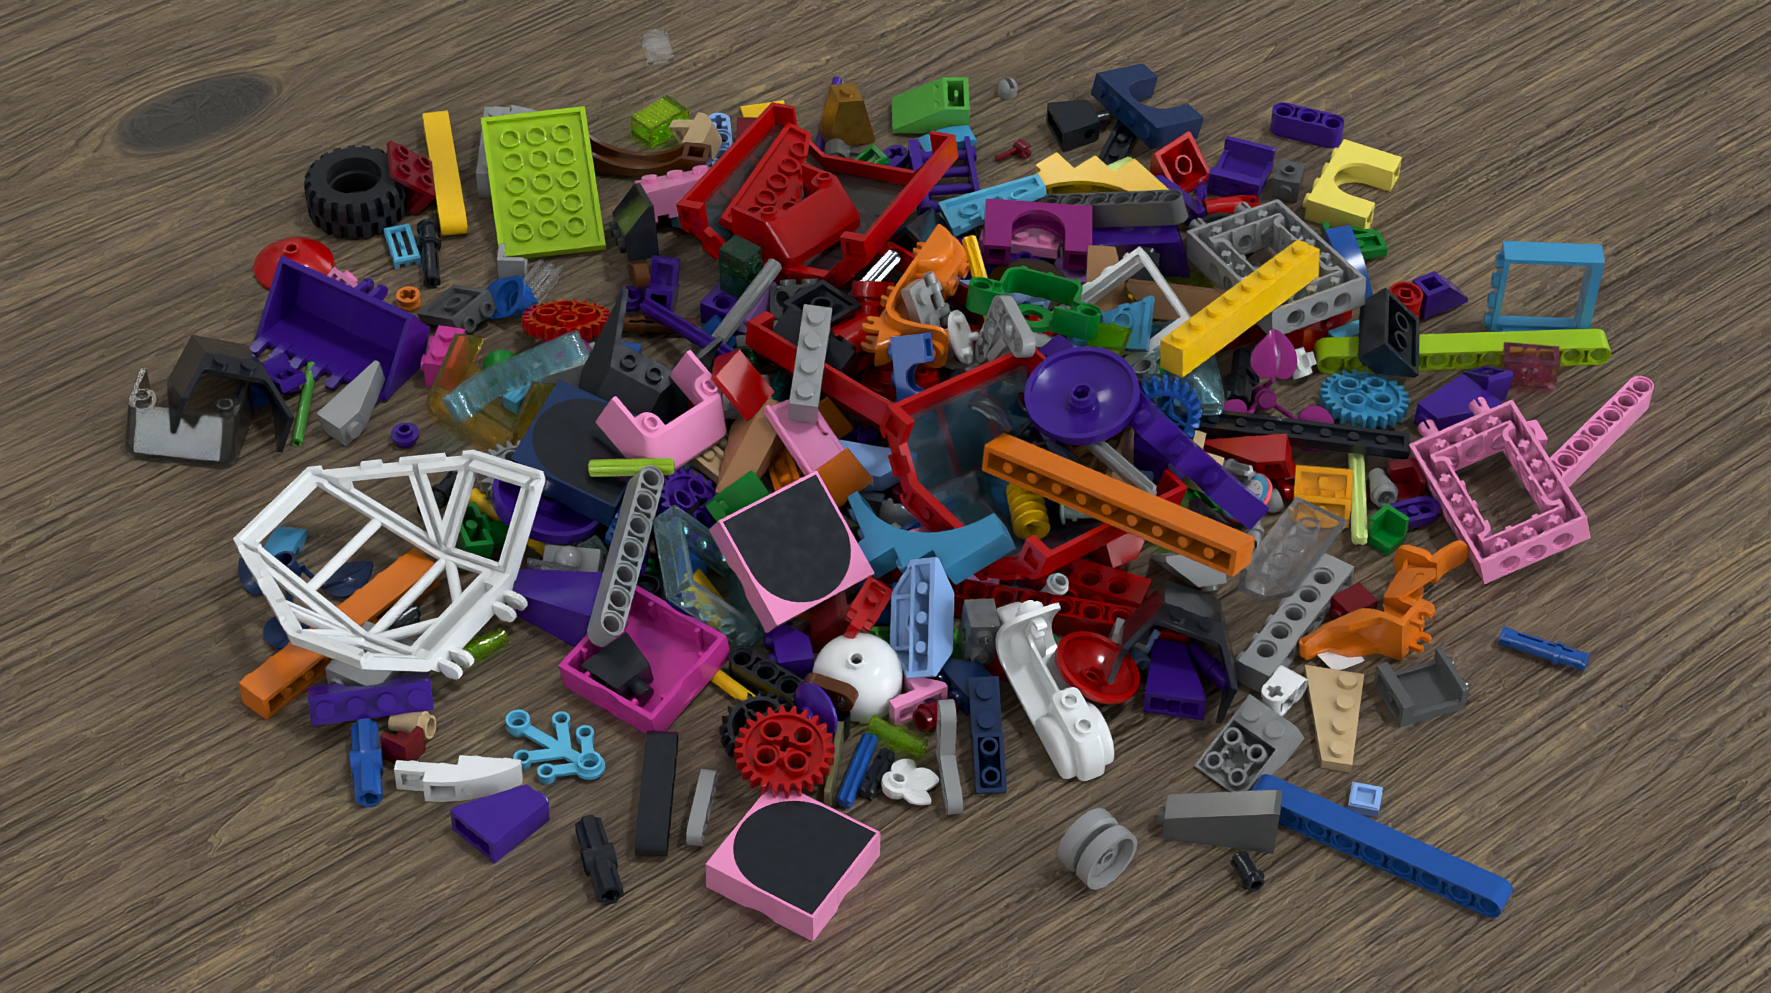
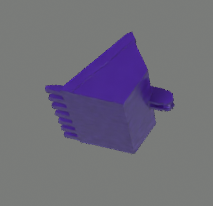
M281 255L255 336V342L249 349L254 355H259L267 347L274 349L268 356V359L280 353H285L293 358L290 364L292 368L297 370L309 362H314L315 364L310 368L313 379L316 381L324 373L330 375L325 382V388L329 390H335L342 382L349 384L376 360L380 363L385 377V382L376 401L377 404L380 400L387 401L397 389L421 368V358L423 354H426L430 327L419 321L415 315L382 301L388 293L387 286L383 284L374 288L373 280L367 278L353 288Z

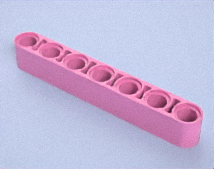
M1644 376L1631 378L1550 457L1568 488L1647 411L1654 389V384L1649 378Z

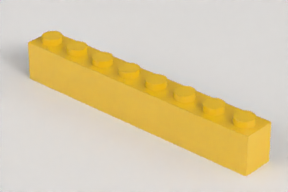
M1296 240L1160 340V368L1183 378L1316 279L1319 276L1320 249L1304 241Z

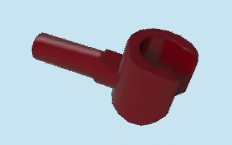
M1018 139L1014 143L1013 148L995 155V159L1000 161L1016 154L1026 159L1032 153L1028 149L1031 145L1023 139Z

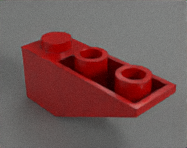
M1287 434L1216 438L1205 440L1204 442L1206 452L1223 457L1224 460L1235 459L1239 463L1251 465L1253 471L1265 475L1268 479L1290 478L1292 450Z

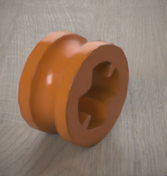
M406 286L396 292L398 308L406 312H414L420 308V291L417 288Z

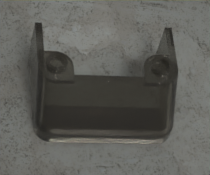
M141 368L128 400L125 442L127 454L131 459L213 469H228L234 466L256 412L251 381L244 380L237 399L221 398L212 404L209 412L184 409L177 433L171 434L169 408L157 407V395L150 388L147 369Z

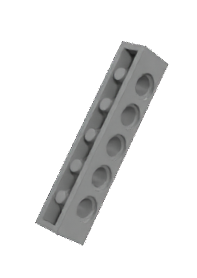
M1325 552L1322 553L1317 561L1313 560L1309 564L1306 575L1303 579H1297L1289 597L1284 596L1282 598L1278 611L1274 615L1270 614L1263 630L1260 633L1256 632L1251 638L1248 649L1238 654L1235 662L1239 683L1261 693L1263 685L1272 677L1279 666L1283 665L1288 668L1299 654V639L1322 625L1329 615L1332 596L1351 586L1354 566Z

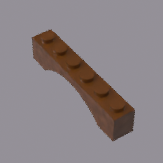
M589 134L595 172L633 177L654 174L659 177L667 175V172L672 170L686 172L692 171L693 167L699 165L712 167L711 145L685 142L665 151L634 152L611 146Z

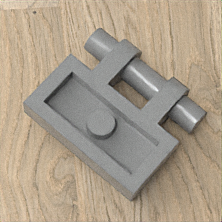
M933 271L924 273V279L914 280L900 291L911 322L938 327L948 325V317L951 310L948 303L944 302L941 294L942 286L940 280H936Z

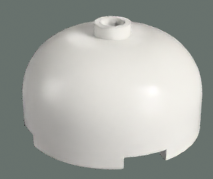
M859 632L854 639L841 635L831 640L820 651L813 666V673L849 683L856 688L859 696L850 712L851 721H860V724L874 722L889 713V700L900 695L902 691L903 672L896 652L887 642L872 634Z

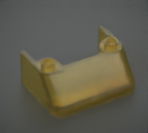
M455 333L427 396L426 404L429 412L486 449L495 450L496 444H500L505 448L506 441L516 446L517 441L523 439L557 383L532 381L521 408L516 415L482 394L486 383V376L484 370L474 362L485 338Z

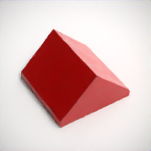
M1190 131L1151 154L1150 173L1154 176H1165V178L1177 184L1186 193L1197 187L1199 182L1208 180L1210 169Z
M740 349L719 355L714 359L712 381L744 419L749 421L775 391Z

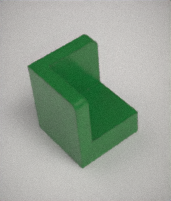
M1385 504L1369 519L1367 543L1386 556H1389L1406 541L1409 517L1389 504Z

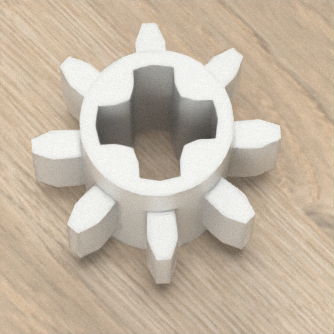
M1304 347L1295 349L1297 367L1292 377L1293 379H1298L1313 373L1311 366L1317 364L1313 351L1306 353Z

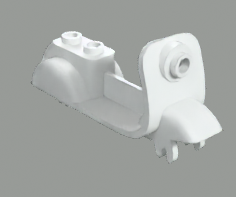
M1028 600L1024 603L1014 602L997 608L1000 628L996 634L995 645L998 658L1059 775L1064 779L1077 776L1081 781H1088L1104 774L1105 765L1112 763L1114 760V745L1107 723L1100 711L1092 703L1086 702L1077 688L1069 687L1057 669L1055 663L1057 645L1051 626L1054 616L1061 610L1059 603L1044 607L1042 602Z

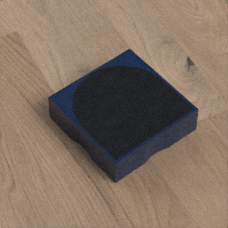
M559 379L511 456L510 461L543 471L545 484L541 496L555 499L567 505L573 511L609 527L623 502L627 484L633 477H591L588 471L590 460L626 459L595 422L609 402ZM630 412V413L634 416V418L638 416V415H636V414Z

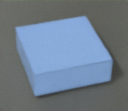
M1352 782L1348 809L1358 814L1378 818L1383 787Z

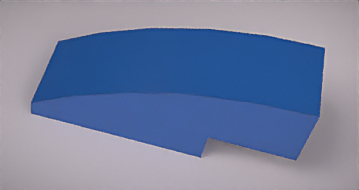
M1346 225L1325 229L1323 240L1366 277L1365 299L1372 296L1373 293L1367 269L1351 226Z

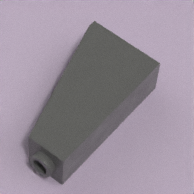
M1282 790L1169 794L1166 807L1160 806L1157 825H1163L1162 838L1274 854Z

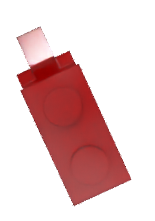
M869 575L845 614L846 617L844 619L850 622L843 636L854 639L860 630L868 633L890 600L893 590Z

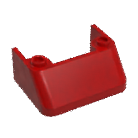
M803 163L801 169L804 199L783 211L775 206L767 205L755 213L735 205L731 207L734 243L767 259L772 258L783 266L795 267L838 242L844 231L854 232L861 225L860 214L837 176Z

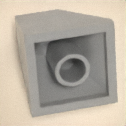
M1175 552L1152 555L1154 562L1190 586L1201 587V592L1218 590V584L1227 583L1225 573Z

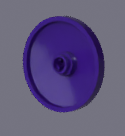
M1082 346L1059 351L1043 360L1032 371L1027 380L1024 401L1028 417L1040 433L1060 443L1086 445L1111 438L1130 423L1139 406L1140 389L1135 371L1124 358L1103 348Z
M494 478L491 489V503L496 514L509 527L521 486ZM541 496L529 538L550 544L575 543L593 535L599 529L601 523L573 511L567 505L555 499Z

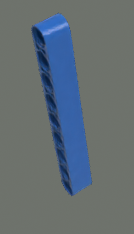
M1261 775L1251 790H1282L1279 824L1486 917H1499L1513 893L1512 885L1501 876L1273 775Z

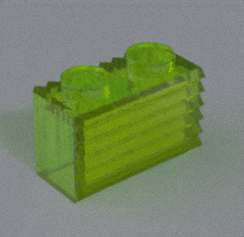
M666 95L659 99L658 102L651 103L647 108H643L642 111L640 110L639 113L636 112L635 115L631 116V134L636 139L638 138L639 141H642L643 144L645 143L646 146H649V148L659 143H665L673 135L669 128L672 121L689 120V109L671 96Z

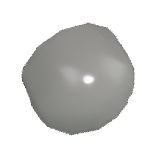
M891 498L887 501L883 500L879 511V519L890 525L896 522L903 527L916 519L902 504H894Z

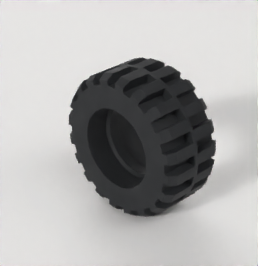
M350 145L345 149H341V147L333 149L332 153L326 152L321 155L320 160L316 159L305 175L304 189L309 217L316 227L321 228L328 235L334 234L336 238L343 239V237H348L349 240H357V238L361 237L369 239L375 234L379 236L384 233V228L395 226L398 223L397 221L402 219L407 209L406 186L390 178L388 154H385L382 149H371L370 146L362 145V147ZM364 191L361 193L349 194L350 192Z

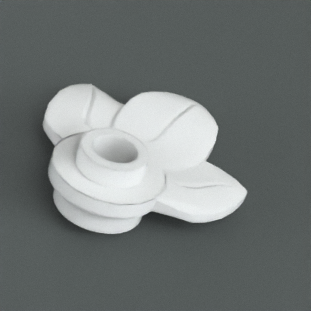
M901 759L894 762L891 766V771L883 775L881 780L882 791L891 799L904 798L914 805L931 804V798L927 791L938 784L939 777L929 769L917 768L915 761L912 759Z

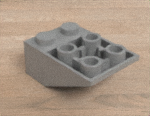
M1250 694L1194 766L1229 792L1251 791L1261 775H1272L1284 765L1305 738L1297 726Z

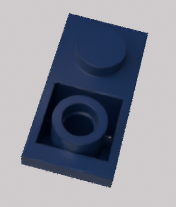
M948 658L936 677H932V679L945 682L948 686L947 695L957 702L958 708L966 716H969L968 677H990L992 675L979 662L972 663L971 661Z

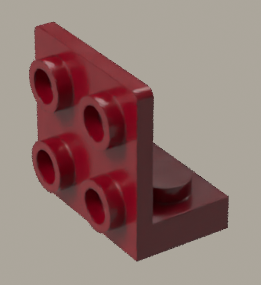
M390 140L387 143L390 178L406 186L408 210L410 213L418 216L436 197L432 161L426 156L419 155L409 150L406 146Z

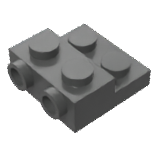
M453 284L417 314L422 323L465 329L466 335L475 330L478 323L491 317L497 307L489 290Z

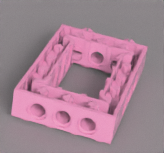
M1478 397L1477 399L1481 406L1477 404L1475 399L1469 404V409L1474 414L1473 417L1441 431H1438L1433 420H1426L1430 427L1429 429L1424 422H1421L1418 426V431L1423 438L1409 444L1412 458L1417 460L1426 479L1427 489L1432 497L1439 502L1440 510L1457 539L1464 541L1468 545V558L1483 583L1486 584L1591 537L1587 516L1513 399L1490 409L1486 400L1483 397ZM1503 451L1542 514H1534L1531 519L1513 527L1509 525L1505 527L1506 530L1492 535L1488 520L1484 521L1479 513L1477 502L1475 500L1472 501L1467 493L1465 482L1459 480L1455 471Z

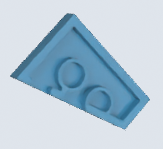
M1151 295L1142 298L1143 300L1131 304L1124 303L1118 305V308L1102 312L1098 335L1094 340L1087 341L1067 336V340L1077 347L1090 346L1109 351L1149 352L1155 298Z

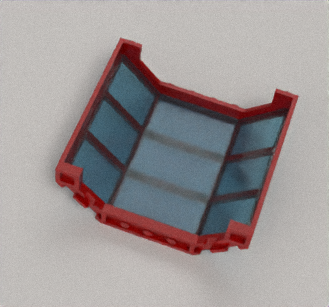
M1037 348L1034 355L1030 358H1017L1010 352L889 405L880 425L882 437L888 439L892 452L891 455H888L893 475L894 477H899L903 493L899 495L902 506L929 532H942L961 528L993 513L1006 526L1016 549L973 574L980 581H988L995 578L1017 580L1022 577L1038 579L1128 533L1095 518H1077V521L1066 519V524H1062L1059 514L1060 503L1055 502L1051 508L1046 505L1049 518L1048 523H1050L1051 527L1049 533L1041 539L1036 535L1026 540L1020 539L1014 534L1006 496V488L1010 482L982 471L984 446L1001 435L1003 430L977 410L968 408V406L977 395H990L1008 412V419L1014 425V429L1008 432V434L1015 435L1029 419L1028 414L1017 403L1016 395L1019 392H1025V386L1032 371L1047 358ZM1033 424L1019 438L1030 444L1033 440L1039 443L1045 441ZM1167 469L1163 472L1157 485V494L1155 496L1180 506L1188 487Z

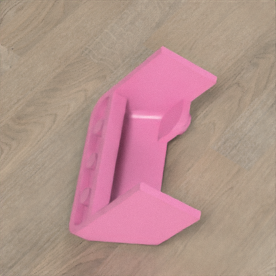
M691 350L684 354L669 376L695 405L693 408L665 425L658 416L649 412L641 413L634 418L615 396L595 421L626 459L673 458L675 470L719 443L726 434L722 391L712 381V374Z

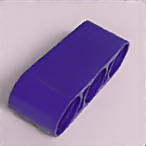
M1280 102L1273 106L1270 131L1274 135L1326 148H1335L1341 145L1344 129V119L1341 116L1285 102Z

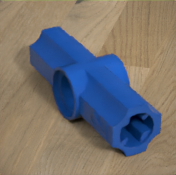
M369 718L358 719L355 724L351 725L352 750L350 751L356 804H361L365 808L375 807L377 803L383 801L381 775H384L382 750L379 747L377 722H373Z

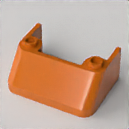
M828 396L819 402L818 410L837 439H841L854 429ZM785 445L768 467L775 492L801 477H805ZM848 447L815 470L818 471L838 508L846 503L849 495L856 491L860 492L874 482L873 477Z

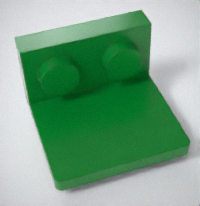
M750 470L707 501L705 506L718 522L770 495V493L754 471Z

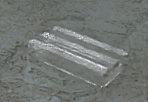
M539 260L525 276V284L532 289L533 293L537 291L534 295L538 300L537 305L540 304L561 278L563 267L557 266L554 269L553 264L548 263L544 265V261ZM548 275H550L549 278H548V279L545 281V283L542 285V282L544 281V279H545Z

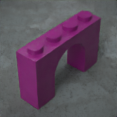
M986 199L982 256L984 264L1009 265L1013 236L1022 230L1036 228L1051 232L1061 241L1063 246V269L1087 270L1088 245H1092V206Z

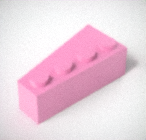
M699 165L693 167L692 171L672 170L667 172L665 176L657 177V175L651 174L641 177L642 180L635 181V184L640 183L654 206L655 222H658V216L661 215L668 216V218L677 217L676 204L711 167ZM742 168L724 187L733 197L736 196L744 184ZM718 194L710 202L711 206L727 204Z

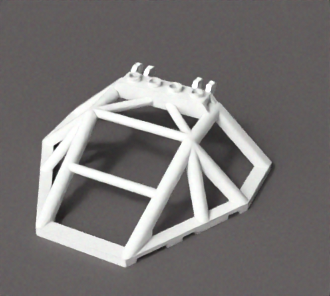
M465 450L462 456L446 457L445 453L400 457L399 462L384 464L382 459L361 461L360 466L323 470L322 465L307 467L233 540L291 644L360 669L421 672L434 670L437 672L441 671L446 677L457 680L463 674L460 666L468 668L475 662L471 653L466 650L464 651L462 648L495 614L500 620L511 623L517 617L516 611L513 609L522 611L528 605L527 599L519 593L513 592L512 589L543 491L545 476L541 470L476 450ZM458 470L442 520L427 473ZM477 473L521 486L499 562L455 548ZM409 475L427 532L355 489L352 481ZM318 486L371 520L306 583L267 552L259 542ZM383 526L438 561L367 632L318 593L317 590ZM457 567L480 574L463 593ZM446 569L452 604L438 618L386 631ZM277 583L310 610L285 600ZM299 622H302L315 629H302ZM422 634L411 647L396 642L397 640Z

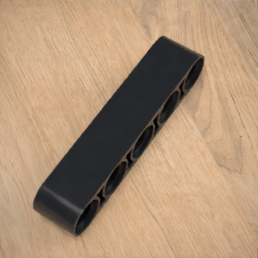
M740 646L734 648L729 653V676L756 696L759 690L764 692L765 696L772 690L776 693L777 697L783 695L788 702L794 705L795 691L802 684L803 679L751 648ZM836 710L837 720L844 722V741H846L850 736L851 712Z
M647 731L635 837L636 856H668L678 756V732Z

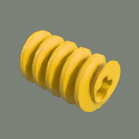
M1009 483L1006 488V496L1014 534L1023 540L1033 535H1036L1039 539L1045 537L1051 527L1050 523H1048L1049 518L1044 497Z

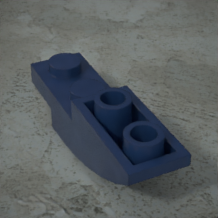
M999 676L968 677L969 726L976 794L1007 793Z

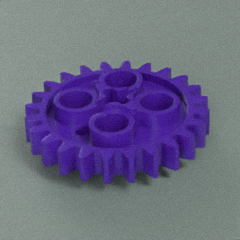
M681 467L677 471L674 470L672 475H663L664 484L656 514L663 517L659 522L668 524L667 532L671 533L674 531L677 541L683 538L686 547L694 544L696 551L703 547L706 553L711 549L716 552L719 547L709 529L717 521L708 511L705 504L699 507L688 519L682 518L700 501L704 500L707 502L715 496L716 488L712 487V480L705 482L701 473L695 477L692 469L686 473Z

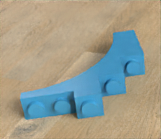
M858 491L847 497L852 507L848 511L854 522L860 526L857 532L861 541L857 543L875 573L873 575L876 579L896 567L904 574L908 569L907 565L910 560L937 557L942 564L946 576L957 585L1016 549L1006 526L995 513L970 525L954 530L930 533L912 532L899 529L879 519Z

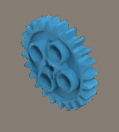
M1353 369L1352 373L1342 370L1341 375L1333 373L1332 378L1326 377V381L1321 384L1318 398L1320 401L1319 406L1331 413L1332 419L1339 418L1340 425L1347 422L1350 423L1349 426L1358 425L1376 429V426H1379L1386 430L1387 424L1395 427L1396 422L1401 423L1403 421V417L1407 416L1410 402L1408 398L1409 393L1404 392V386H1397V380L1388 381V375L1379 377L1375 373L1368 374L1367 369H1364L1362 373H1358L1356 369Z

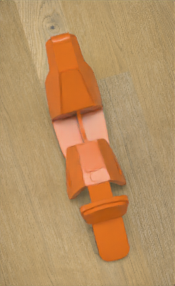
M1457 540L1441 548L1433 555L1423 548L1411 545L1399 546L1393 562L1396 576L1391 581L1383 597L1384 612L1361 608L1321 625L1318 629L1299 639V656L1305 658V660H1310L1317 657V654L1325 652L1335 653L1348 658L1382 654L1402 661L1410 650L1418 653L1424 652V646L1417 644V642L1421 640L1428 644L1432 642L1431 635L1423 632V627L1425 626L1424 618L1431 619L1435 615V606L1433 603L1422 598L1424 594L1423 585L1429 582L1437 584L1438 580L1445 573L1462 565L1468 558V545L1462 540Z

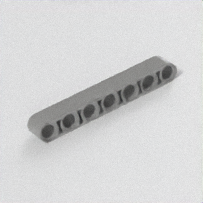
M646 465L627 484L587 629L588 638L596 646L603 647L608 645L625 629L664 484L663 473L656 466Z

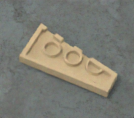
M1305 665L1304 677L1308 679L1307 695L1311 704L1312 723L1316 732L1315 740L1320 768L1351 773L1364 674Z

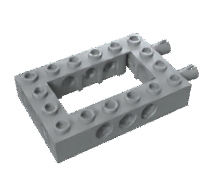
M1279 199L1253 208L1247 202H1243V205L1239 203L1234 209V215L1208 224L1201 218H1197V221L1194 219L1189 224V230L1187 231V258L1222 290L1231 289L1258 269H1255L1246 260L1245 254L1256 252L1268 246L1278 254L1296 240L1304 241L1320 249L1319 276L1256 323L1266 334L1272 328L1280 331L1282 334H1286L1365 305L1366 277Z

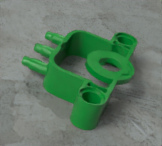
M1026 266L1011 267L1004 272L1000 281L985 277H974L969 281L966 308L977 314L987 316L993 298L996 295H1009V293L1040 297L1071 307L1069 310L1054 306L1052 313L1039 305H1017L1023 316L1034 315L1041 319L1040 321L1026 320L1031 331L1034 333L1049 331L1081 340H1094L1098 335L1102 313L1098 306L1081 302L1083 287L1079 279L1072 280L1056 276L1052 272L1044 273L1028 269Z

